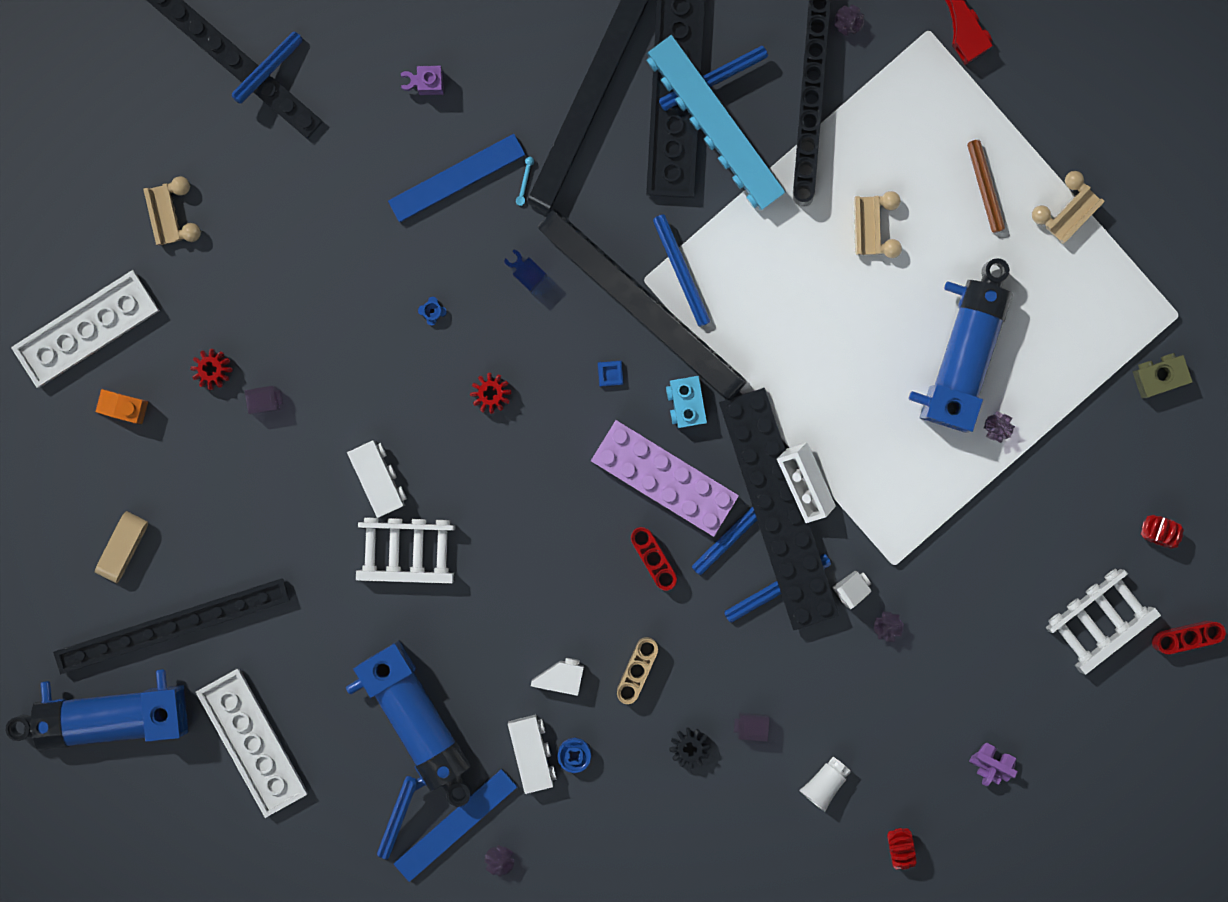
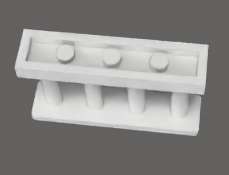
M364 518V522H358V527L366 528L365 565L362 566V570L356 571V580L425 583L454 582V573H449V568H446L447 530H455V525H450V520H436V524H426L425 519H412V524L402 523V519L388 518V523H378V518ZM376 528H390L389 566H386V571L377 570V566H374ZM400 529H414L413 567H410V571H401V567L398 566ZM424 529L438 530L437 568H434V572H425V567H422Z
M1117 569L1110 571L1104 577L1106 580L1103 583L1091 586L1086 591L1087 595L1081 600L1079 598L1073 600L1067 606L1068 610L1062 615L1058 613L1048 621L1049 625L1046 627L1048 632L1054 633L1058 630L1078 655L1079 662L1075 664V667L1082 674L1086 675L1161 616L1156 608L1142 607L1121 580L1128 574L1125 570L1119 569L1117 571ZM1113 585L1135 612V618L1129 623L1122 620L1103 596V593ZM1094 600L1116 626V633L1110 638L1108 636L1105 637L1084 610ZM1075 615H1077L1098 642L1096 644L1098 647L1092 652L1084 649L1065 624Z

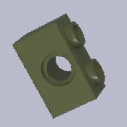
M1175 353L1162 356V362L1153 364L1151 360L1139 364V369L1132 372L1141 398H1148L1192 383L1184 355L1175 356ZM1160 368L1166 372L1164 381L1159 380L1157 377V371Z

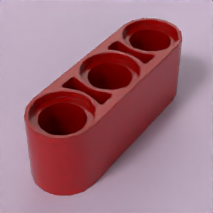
M645 527L634 529L631 534L632 544L654 582L662 590L672 589L677 582L676 575L652 533ZM639 531H644L648 534V541L643 545L635 542V535ZM651 552H657L660 555V562L656 565H650L647 562V556ZM662 573L671 574V584L667 586L661 585L659 583L660 575Z
M1198 622L1157 632L1152 638V646L1158 652L1174 654L1222 642L1225 638L1226 630L1218 622ZM1211 626H1214L1216 634L1214 637L1209 638L1207 631ZM1188 631H1191L1193 639L1187 644L1184 636ZM1167 636L1170 644L1166 649H1163L1161 647V640Z

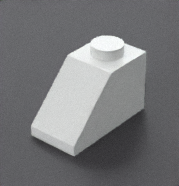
M854 571L832 587L845 607L849 609L854 608L872 592L868 587L871 585V582L864 573L859 574L857 571Z
M566 658L565 661H559L532 679L531 686L578 696L584 665L579 664L580 660Z

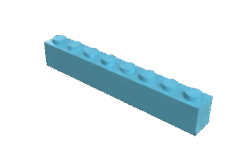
M670 35L647 53L649 57L646 60L654 72L658 70L663 76L661 82L668 91L673 90L677 95L676 103L683 111L687 109L691 114L690 122L697 131L701 129L706 137L703 139L711 150L715 148L720 154L718 160L725 169H731L735 175L732 179L738 188L744 187L749 195L746 199L754 209L758 206L760 210H763L785 193L784 189L673 36Z

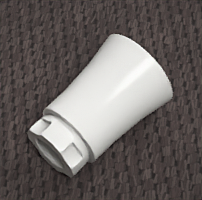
M832 757L828 764L825 763L820 771L799 791L817 807L826 812L831 800L846 781L845 778L851 773V770L835 757Z

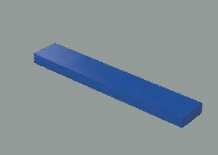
M512 134L388 200L400 223L524 157L525 153L515 134Z
M500 769L471 795L469 801L464 806L457 807L394 862L395 867L410 882L518 786L503 769Z

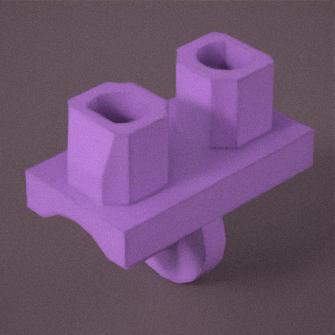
M989 743L983 744L979 751L971 756L969 761L980 767L977 774L983 777L982 784L988 786L992 781L999 785L1001 779L1008 782L1010 778H1015L1018 772L1014 770L1016 758L1009 754H1003L1000 762L993 759L996 748Z

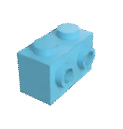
M699 376L671 380L670 386L666 387L668 401L673 400L674 410H670L672 424H677V428L706 424Z

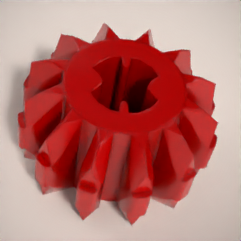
M210 349L209 355L205 351H201L202 360L197 357L193 359L194 362L198 363V367L191 366L192 371H198L192 377L193 380L201 379L199 386L204 387L207 384L210 390L214 389L215 383L219 388H222L223 383L221 379L225 381L230 380L225 375V372L230 373L233 371L232 368L225 367V365L231 362L230 359L222 360L224 353L220 351L216 355L215 349ZM211 363L217 368L216 372H212V376L210 372H207V367H211Z
M488 373L487 382H485L482 376H479L478 379L482 385L479 386L473 383L472 387L479 390L478 392L470 393L471 397L479 396V399L473 402L474 406L483 402L480 409L482 412L486 410L487 405H489L491 414H494V405L502 411L503 406L500 402L503 401L506 404L510 402L503 395H510L511 390H502L509 383L504 381L499 385L501 375H497L495 381H492V374ZM489 387H494V391L497 390V395L493 396V400H488L489 397L484 395L489 390Z
M1151 515L1147 516L1143 522L1141 535L1151 543L1172 549L1177 548L1179 542L1182 541L1184 529L1180 524L1168 518Z
M898 828L889 831L887 838L893 867L896 870L915 867L917 860L911 831L908 828Z

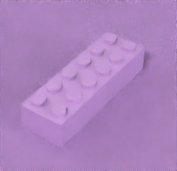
M615 420L591 459V462L713 537L739 496Z

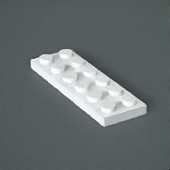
M132 270L11 348L35 386L40 388L160 310L135 271Z
M239 668L196 691L198 698L265 818L308 794Z

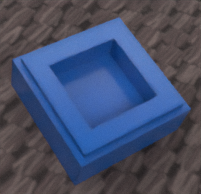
M621 361L598 363L600 387L623 385Z

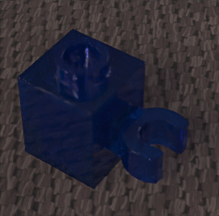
M514 249L512 252L517 256V261L511 263L505 258L504 262L509 268L516 269L513 277L531 293L547 277V274L530 257L523 262L520 252Z

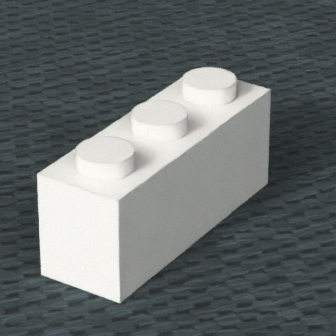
M373 440L347 452L377 518L406 506L404 500L407 499L402 487L397 488L393 480L397 476L391 465L387 466L383 458L387 455L381 443L377 444Z
M808 443L787 448L777 458V461L805 523L827 517L836 505Z
M535 714L509 721L508 727L525 794L553 787V780H557L554 766L549 767L547 757H550L551 753L548 742L543 743L541 734L545 733L542 719L538 720Z

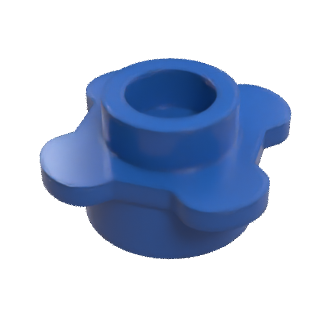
M430 297L428 302L423 306H419L418 313L427 319L428 325H435L436 320L444 317L447 310L439 305L436 297ZM431 309H434L435 312H434V313H430V310H431Z

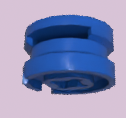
M576 737L568 738L559 747L558 762L567 772H581L590 764L591 750L583 739Z

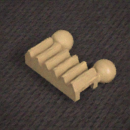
M1078 171L1069 172L1065 177V184L1069 189L1078 190L1079 193L1054 219L1051 218L1050 209L1044 205L1037 206L1032 211L1033 221L1040 225L1044 224L1062 244L1105 202L1090 190V187L1084 183V176Z
M178 176L170 184H162L163 186L150 189L144 188L156 245L182 241V239L188 242H195L199 239L201 235L199 226L194 223H187L183 226L182 230H179L178 218L175 214L176 209L173 205L171 193L180 196L188 193L190 183L185 177Z
M888 191L883 196L854 197L856 255L885 254L888 258H896L901 254L902 246L899 241L889 239L884 244H881L880 206L887 210L897 209L901 200L896 192Z

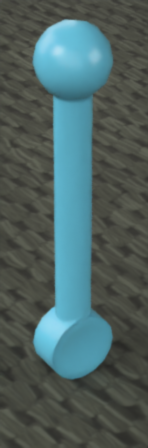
M533 157L525 159L526 169L520 195L516 198V203L519 206L525 204L524 194L530 168L534 164Z

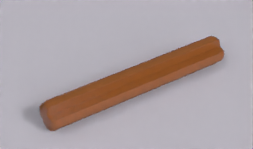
M970 141L967 146L991 231L993 233L1003 231L1005 225L981 141Z

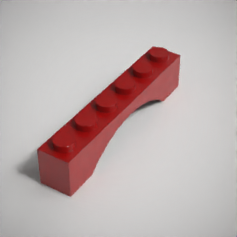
M945 0L952 19V47L963 64L966 65L993 46L991 43L992 38L986 29L982 30L978 23V15L973 9L970 10L965 3L966 0Z

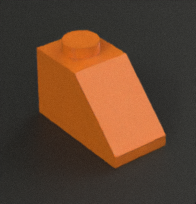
M101 389L95 412L143 424L148 401Z

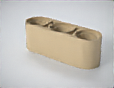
M126 511L119 520L96 566L95 573L117 584L122 578L147 529L148 521Z
M644 637L638 641L618 685L617 696L623 704H632L637 700L657 656V643L650 637ZM645 642H649L654 646L653 652L649 655H645L640 651L641 645ZM635 664L642 665L644 668V673L639 677L633 676L630 672ZM626 686L632 687L635 691L633 697L628 699L621 695V690Z

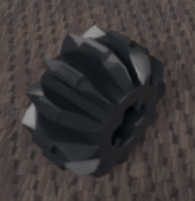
M690 727L686 728L687 735L685 736L680 730L677 731L680 740L671 738V742L677 746L669 748L670 752H678L672 757L673 761L682 758L680 767H684L686 761H689V768L693 769V761L696 760L697 764L701 766L703 763L699 757L701 756L706 759L709 757L706 752L702 751L710 749V744H702L707 740V736L702 735L698 738L700 734L699 729H696L694 734L691 735ZM689 742L696 747V750L692 749L693 753L688 754L687 750L683 749L684 746L687 747L686 743Z

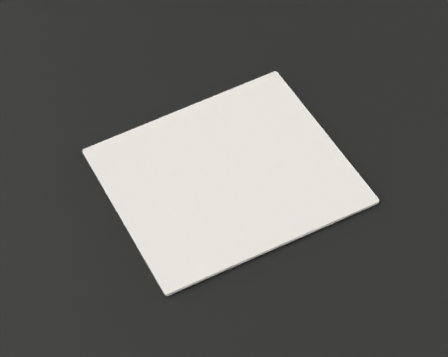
M926 31L820 124L815 194L811 204L799 206L793 200L796 145L769 168L784 189L785 193L763 210H760L758 206L755 209L746 199L749 194L744 190L679 247L709 316L710 322L702 327L698 326L669 257L644 279L645 284L669 311L746 379L747 383L740 390L742 395L765 387L781 439L789 448L808 443L831 496L892 565H897L1178 318V312L1093 215L1064 244L1044 224L1040 225L1033 221L1032 211L1035 207L1040 205L1048 207L1051 211V218L1054 219L1075 195L931 31ZM973 140H980L1005 225V229L1000 232L993 233L990 228L967 146ZM806 141L801 144V148L804 151H811L814 149V145ZM802 165L799 171L803 175H809L812 169L808 165ZM803 188L798 190L797 195L801 199H807L810 196V192ZM888 191L896 192L901 200L897 209L887 210L880 206L881 244H884L889 239L899 241L902 246L901 254L896 258H888L885 254L856 255L854 197L883 196ZM1000 258L1005 260L1010 268L1009 275L1004 280L1002 288L1012 292L1013 297L1005 322L1002 324L979 395L983 402L973 432L964 433L921 419L919 417L923 404L910 401V392L914 391L927 396L929 387L935 385L959 311L958 305L961 295L946 291L944 289L945 284L949 281L966 286L967 280L981 281L983 266L992 259ZM992 265L990 268L992 276L1000 277V268ZM949 403L947 410L951 415L954 413L955 408L953 404Z

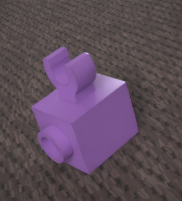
M417 66V75H413L408 71L401 73L402 78L408 77L411 79L410 84L401 85L402 90L410 91L417 87L419 95H444L443 70L441 66Z

